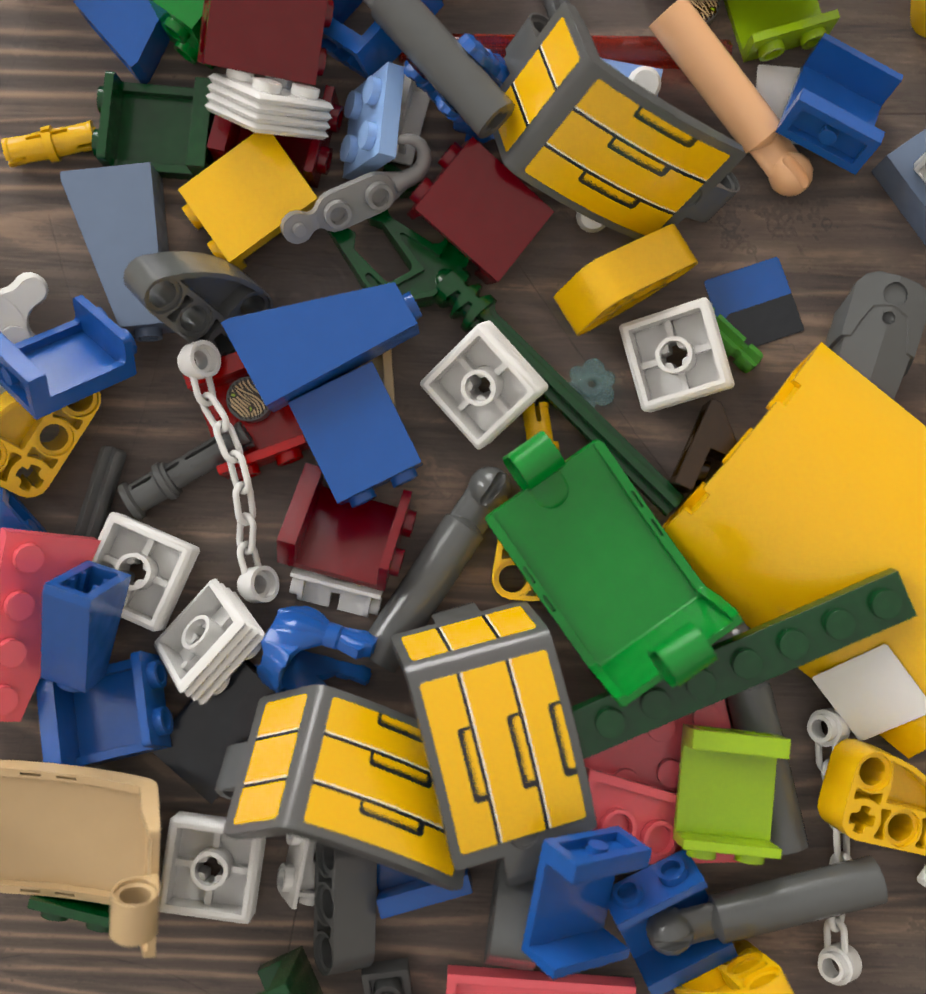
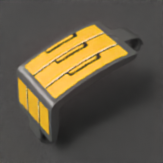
M563 2L551 19L536 12L529 15L505 49L506 56L504 60L509 76L500 88L512 100L515 108L508 120L493 133L505 166L512 173L580 214L634 239L642 238L670 224L677 226L685 217L706 223L740 190L739 181L731 170L746 155L742 145L675 108L602 60L590 32L575 6Z
M517 601L480 611L477 605L471 602L434 612L431 615L434 624L394 634L391 636V642L399 665L407 680L451 861L454 868L460 871L502 858L508 880L505 882L507 888L535 880L544 839L591 831L597 827L579 737L552 636L548 627L527 601Z
M320 684L308 685L260 698L248 741L227 747L215 787L217 794L231 800L223 829L224 835L234 840L293 835L365 858L450 891L462 889L465 869L456 870L451 861L417 719L357 695Z

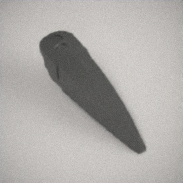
M882 271L867 273L852 286L846 299L835 311L825 345L894 400L903 376L907 374L913 363L926 324V290L920 283L900 275Z

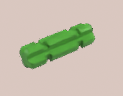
M721 314L718 317L716 316L727 358L731 355L735 358L733 363L742 372H750L760 363L763 353L752 343L748 346L744 342L747 338Z

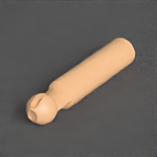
M677 0L648 28L733 139L742 145L745 153H750L768 176L771 188L783 196L799 195L812 182L814 169L810 159L804 154L799 153L789 139L776 133L780 119L689 0Z

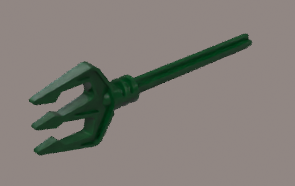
M391 163L383 166V172L403 171ZM421 181L415 186L408 188L399 197L401 199L409 198ZM388 209L367 219L371 226L383 230L410 271L391 282H387L355 250V232L349 228L337 232L327 231L362 289L395 282L402 295L410 291L419 308L428 307L434 303L440 308L452 306L449 317L451 319L463 317L461 329L465 333L471 331L479 323L491 321L548 384V390L542 396L589 442L595 439L604 442L631 483L664 516H667L682 502L684 496L497 314L495 310L497 300L492 295L480 297L481 284L468 285L471 279V274L466 270L469 259L446 238L439 244H433L390 217Z

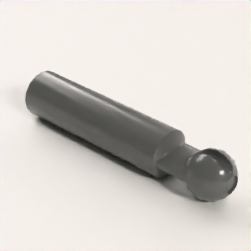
M363 0L371 9V16L479 138H487L508 120L515 108V104L461 46L458 40L422 0Z
M485 466L478 469L471 476L467 489L451 513L444 516L368 630V632L378 638L374 653L371 654V657H368L370 660L392 673L396 672L400 665L392 646L391 636L427 625L431 615L437 610L484 539L482 535L488 528V524L485 521L486 515L510 499L512 483L507 473L495 466Z
M743 621L739 626L716 641L714 645L751 628ZM762 682L726 698L733 729L775 733L783 736L771 683ZM777 758L770 841L782 849V855L803 851L808 848L809 842L789 759Z
M867 855L710 894L706 903L682 909L670 906L649 917L646 932L650 945L656 951L665 956H678L692 944L716 938L721 943L727 944L886 904L888 901L887 885L878 863L872 856Z

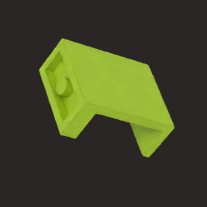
M723 0L743 62L757 58L762 62L779 57L786 50L801 46L802 49L814 48L823 34H830L840 19L838 9L822 13L818 0Z
M683 724L673 840L682 849L686 850L687 856L703 860H715L716 853L733 854L734 860L751 865H763L764 858L781 859L782 849L772 843L770 838L777 758H790L791 739L775 733Z

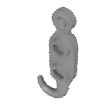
M411 133L398 135V145L410 144L416 148L417 159L411 167L403 171H373L321 194L310 211L294 210L287 213L280 224L281 232L286 240L293 244H301L309 240L317 229L322 228L332 232L341 231L390 208L400 195L423 180L429 171L432 157L431 149L425 139Z

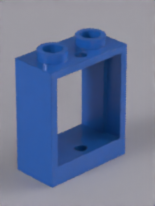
M333 0L332 21L330 27L323 30L321 47L326 48L328 55L365 79L373 75L387 62L392 63L402 52L400 48L375 21L362 36L343 24L363 0ZM422 0L434 15L444 6L442 0Z

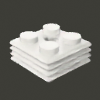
M228 68L226 69V75L212 73L208 76L212 83L207 86L210 90V93L206 95L209 102L204 106L209 112L254 133L324 140L329 137L325 131L330 128L327 121L332 118L329 111L334 108L330 102L319 98L320 89L265 76V78L255 77L254 73Z
M702 297L623 323L619 326L638 399L643 411L655 412L734 387L735 383L712 303L707 298ZM674 345L688 353V356L682 359L683 365L680 367L666 362V357L673 354L672 347Z
M489 320L477 324L420 381V386L478 450L490 444L548 390V384ZM486 377L490 382V390L485 393L480 392L478 388L482 383L480 378Z
M111 512L98 537V540L101 542L92 562L132 575L121 618L153 632L164 630L199 555L200 549L198 546L127 515ZM143 562L146 576L144 579H137L134 583L135 574L129 571L130 566Z
M215 578L207 583L155 640L154 647L180 693L184 692L187 697L191 696L193 701L198 700L199 704L203 705L213 695H218L226 689L230 676L245 660H250L256 656L262 646L261 641L265 633L235 591L232 592L229 587L226 588L223 583H219Z
M186 811L176 813L169 822L160 881L159 912L248 924L256 913L266 838L234 840L223 834L227 817ZM210 857L216 858L218 864L223 866V869L216 876L211 875V867L204 865V862H207Z

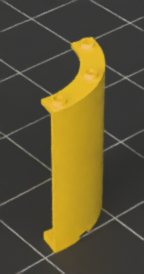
M821 342L791 372L779 391L765 407L769 411L755 428H749L722 459L723 465L707 483L703 481L666 519L662 527L703 584L732 605L749 628H754L887 569L898 570L917 616L798 668L812 679L817 674L878 646L887 644L926 696V426ZM926 715L879 735L910 759L926 750Z

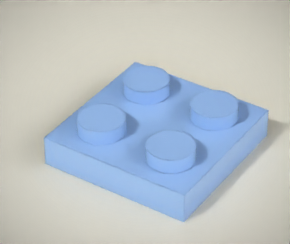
M387 62L348 94L344 108V115L346 118H349L348 129L340 148V160L344 162L343 178L353 180L366 173L378 170L396 158L405 67Z

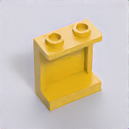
M253 133L178 189L187 202L182 207L187 218L198 230L204 226L211 236L212 240L207 243V246L213 255L236 265L241 270L247 267L244 262L246 257L281 233V220L287 213L294 210L310 211L318 199L275 136L263 133Z

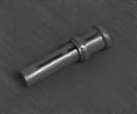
M240 421L235 423L233 426L243 452L255 447L254 441L245 426ZM228 431L221 434L229 453L235 449ZM212 437L168 464L165 462L153 464L151 472L130 484L127 482L119 484L117 487L118 492L129 512L136 519L141 520L147 516V510L168 498L171 500L179 498L183 492V487L213 471L217 465L227 461L222 457L215 437Z

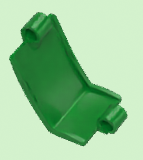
M540 431L502 457L503 463L521 491L487 514L485 521L584 664L620 707L628 705L661 680H664L672 688L675 686L680 687L717 661V655L711 645L743 622L742 617L732 605L703 584L653 515L604 442L595 439L564 461L555 444L545 432Z

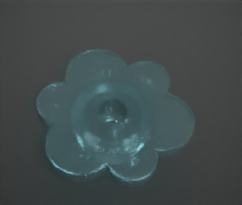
M592 358L587 360L583 367L574 366L570 370L569 376L571 381L569 384L593 408L596 404L606 406L613 401L614 390L611 386L615 382V375L611 371H605L604 364L600 360ZM593 381L595 387H589L588 382Z

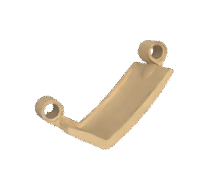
M0 759V893L48 896L110 905L109 938L116 944L125 947L140 946L143 958L156 957L161 830L157 782L142 776L91 767Z

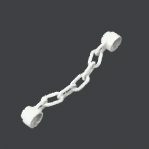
M199 340L186 344L181 349L177 358V364L182 374L190 378L195 399L200 404L202 412L213 428L214 437L222 457L227 461L234 486L232 497L237 520V559L241 570V575L237 580V590L250 603L270 602L278 594L279 578L273 568L261 565L256 547V505L247 462L243 455V449L236 430L229 422L227 413L216 397L212 376L216 375L220 370L221 355L212 342ZM206 379L209 392H204L201 395L198 380ZM213 405L222 420L216 421L208 407ZM227 431L235 447L229 453L221 435ZM238 462L240 464L241 472L244 481L240 482L235 467V464H237ZM239 494H247L249 513H242ZM250 525L249 541H243L244 526ZM244 554H252L254 567L247 568Z
M825 708L813 712L807 723L808 734L815 742L816 764L821 771L822 781L824 780L829 759L823 762L822 746H832L833 751L834 747L840 741L847 739L851 732L846 722L834 708ZM822 720H823V721L827 724V726H828V734H827V735H825V734L823 733V731H822V727H821V722H822ZM830 825L833 829L834 853L830 857L829 865L851 860L850 837ZM840 833H842L843 851H841ZM845 914L828 918L824 922V949H822L818 957V970L821 976L826 981L838 986L846 985L857 979L862 971V961L858 952L848 944V931L844 923ZM831 931H840L841 942L831 945ZM832 959L837 963L839 972L834 967Z

